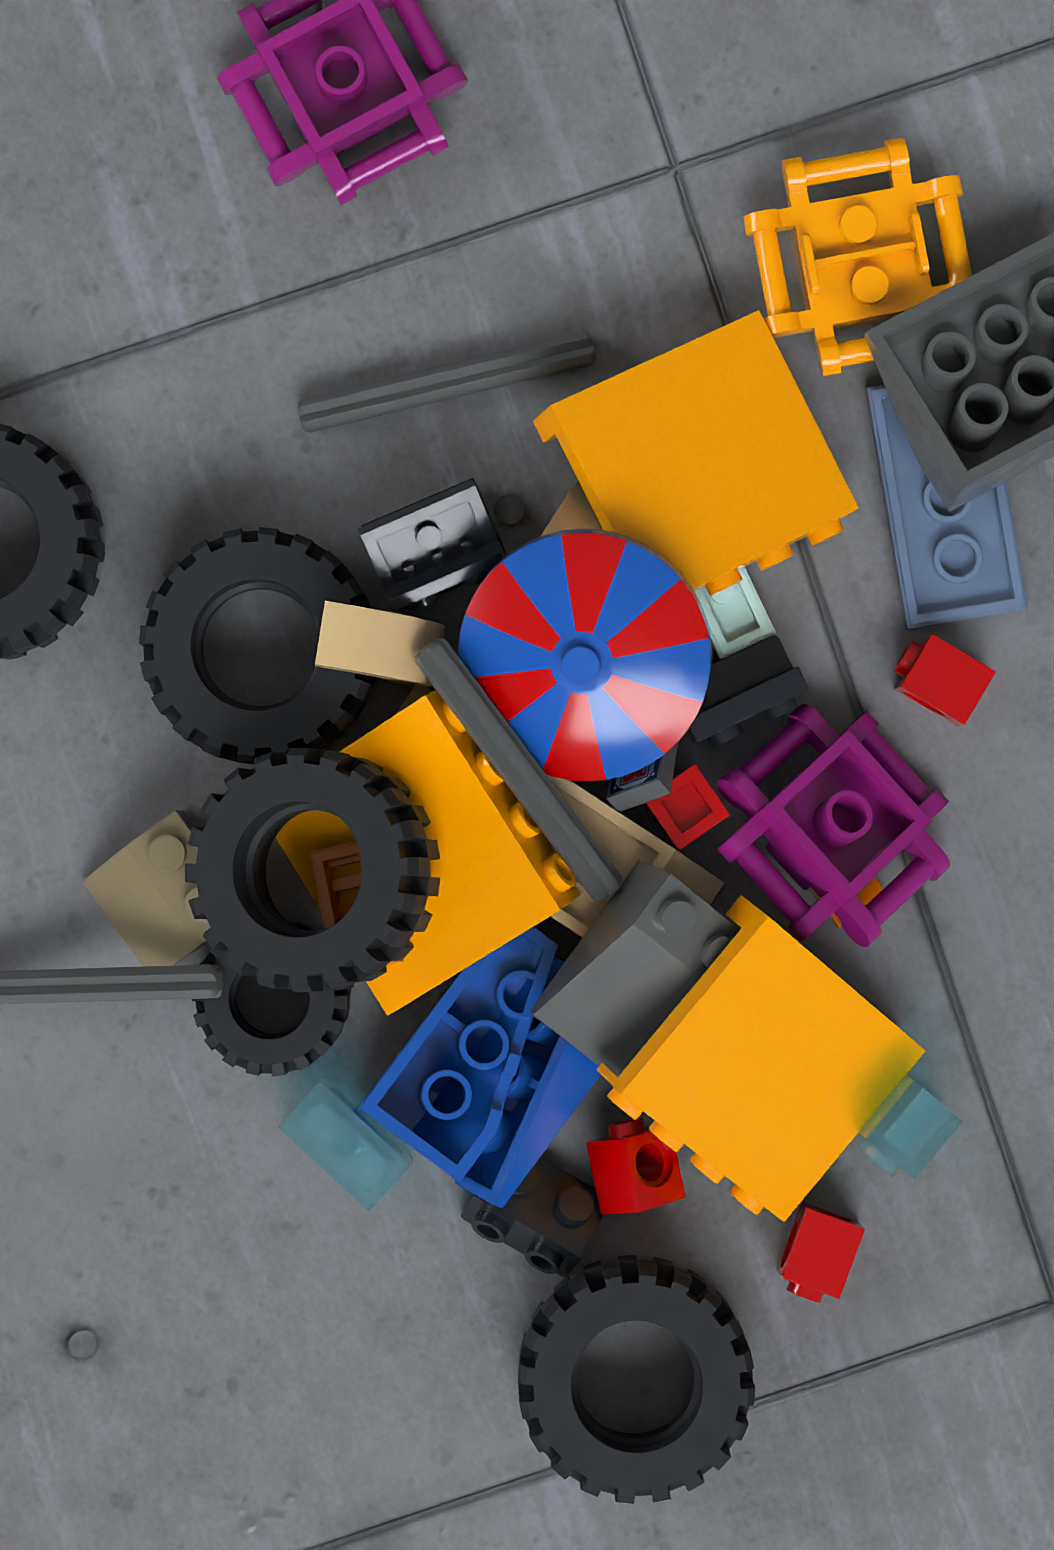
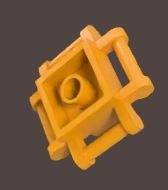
M904 137L885 140L884 147L817 160L803 162L801 156L783 159L782 172L789 207L761 210L743 216L746 235L753 236L768 316L764 320L773 338L810 332V335L813 334L822 377L840 374L841 367L874 361L865 338L837 343L834 330L886 321L972 276L958 197L963 195L960 175L943 176L926 182L912 184L909 154ZM888 171L890 189L809 203L807 186ZM934 203L949 281L947 284L934 287L931 285L920 215L917 211V206ZM791 231L805 311L792 312L777 232Z

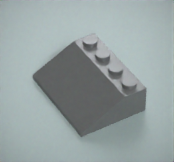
M1054 233L865 332L864 338L916 459L949 512L1054 456Z
M639 860L623 881L619 890L607 903L530 1009L529 1013L599 1066L603 1063L619 1076L740 929L671 873Z

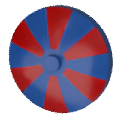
M571 529L546 534L523 544L505 556L489 572L478 587L466 610L460 630L458 657L546 775L572 781H599L621 777L644 768L666 754L682 738L696 718L704 700L711 670L712 647L710 631L702 605L692 586L668 559L648 545L629 536L599 529Z

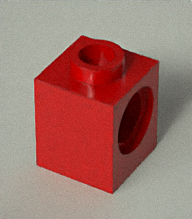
M931 634L924 638L921 645L911 640L893 670V672L902 676L894 690L953 725L962 726L966 724L996 671Z
M695 764L673 777L670 794L644 803L676 850L682 849L730 816Z
M643 1117L636 1120L632 1118L607 1125L609 1136L586 1142L601 1215L643 1212L686 1198L677 1153L648 1129L649 1127H645Z
M802 1201L777 1267L781 1278L789 1280L786 1290L821 1303L824 1294L840 1299L865 1231L860 1222Z

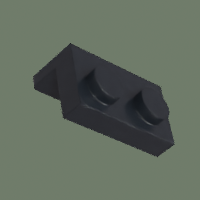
M472 479L358 528L392 610H398L403 607L407 610H417L436 601L440 597V591L462 582L465 586L481 583L489 572L506 556Z
M770 636L711 665L709 682L703 703L696 718L687 730L692 742L697 743L707 738L711 748L743 734L744 730L740 723L743 720L763 712L766 720L770 721L800 706L796 695L808 690L809 687L799 666L792 667L777 636Z
M542 1157L538 1159L503 1208L493 1206L478 1196L473 1195L461 1214V1218L469 1222L473 1230L482 1238L494 1243L503 1242L524 1254L526 1261L535 1269L547 1274L556 1273L562 1277H566L582 1258L604 1216L600 1212L595 1188Z

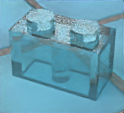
M906 1075L859 1131L865 1137L859 1148L893 1178L902 1168L915 1179L963 1121L915 1080Z
M326 1076L315 1085L278 1126L368 1211L411 1167L414 1160L378 1124L358 1109L357 1105Z

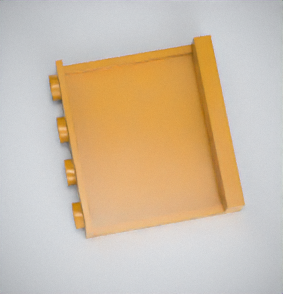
M760 310L550 405L533 420L543 443L557 437L603 530L629 536L653 548L668 559L683 574L694 591L705 586L709 596L742 581L743 578L739 569L755 561L760 570L763 571L793 556L794 553L790 544L807 537L811 546H815L841 533L845 529L840 520L859 509Z
M436 690L424 695L340 751V753L350 754L353 757L367 759L383 767V773L387 776L399 778L411 790L408 797L413 805L423 806L431 821L428 826L424 827L427 839L437 840L440 859L430 860L431 877L440 878L438 896H428L424 910L433 915L425 932L413 933L409 940L414 948L403 959V963L386 966L387 972L372 981H366L387 1016L552 916L581 896V893L575 886V875L560 855L553 851L540 828ZM314 810L302 812L290 819L275 838L320 908L310 852L355 842L356 839L350 828L340 817L325 811ZM360 861L331 868L334 879L362 873ZM360 888L338 892L340 903L355 900Z
M740 896L725 914L741 928L726 948L619 1076L603 1063L596 1070L613 1086L607 1097L626 1114L636 1120L642 1112H645L654 1119V1122L648 1129L668 1147L678 1152L685 1144L695 1152L689 1161L716 1184L724 1176L735 1183L729 1193L751 1212L758 1215L765 1207L785 1222L926 1050L769 916L743 896Z

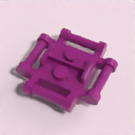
M270 0L257 8L252 3L236 13L257 52L223 70L217 76V80L225 95H233L270 163L266 170L275 186L286 184L302 175L307 169L319 164L340 205H343L357 197L355 191L428 151L433 156L449 147L427 104L458 91L468 83V79L459 64L453 65L418 0H339L272 37L268 31L269 29L323 0ZM394 7L431 75L417 83L380 15V12L387 8ZM267 73L273 79L307 142L293 151L289 149L254 84L258 78ZM410 114L417 130L345 169L342 168L335 154L344 149L346 151L394 126L398 123V120Z
M801 704L788 716V725L740 769H730L718 780L717 787L724 799L734 807L741 809L749 820L729 836L717 850L729 863L735 860L791 922L788 929L800 942L811 935L835 913L841 920L842 927L848 937L856 944L868 947L882 933L880 926L928 879L932 881L937 880L950 867L947 855L924 830L932 822L931 819L947 805L949 800L937 787L931 791L878 732L876 727L879 725V722L868 710L854 720L839 735L816 709L810 705ZM804 743L811 744L819 754L769 800L757 786ZM762 834L770 841L766 845L767 851L803 890L811 887L820 897L811 906L807 904L754 845L753 842ZM905 849L910 854L911 863L864 906L855 895Z

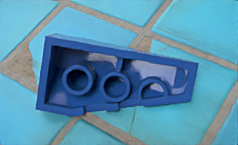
M532 927L460 971L357 1105V1108L460 1183L497 1133L504 1105L513 1078L516 1076L522 1057L521 1054L534 1017L529 1011L543 993L558 945L535 927Z
M555 955L544 990L565 963V959ZM533 1017L516 1076L513 1078L504 1105L497 1133L460 1183L455 1180V1184L499 1208L504 1207L601 1075L596 1070L599 1067L536 1017Z

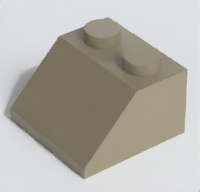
M183 810L173 811L124 846L82 881L143 967L175 966L207 943L203 934L211 928L207 919H194L188 902L192 898L199 897L197 883L185 882V863L196 864L198 847L188 845L194 825Z

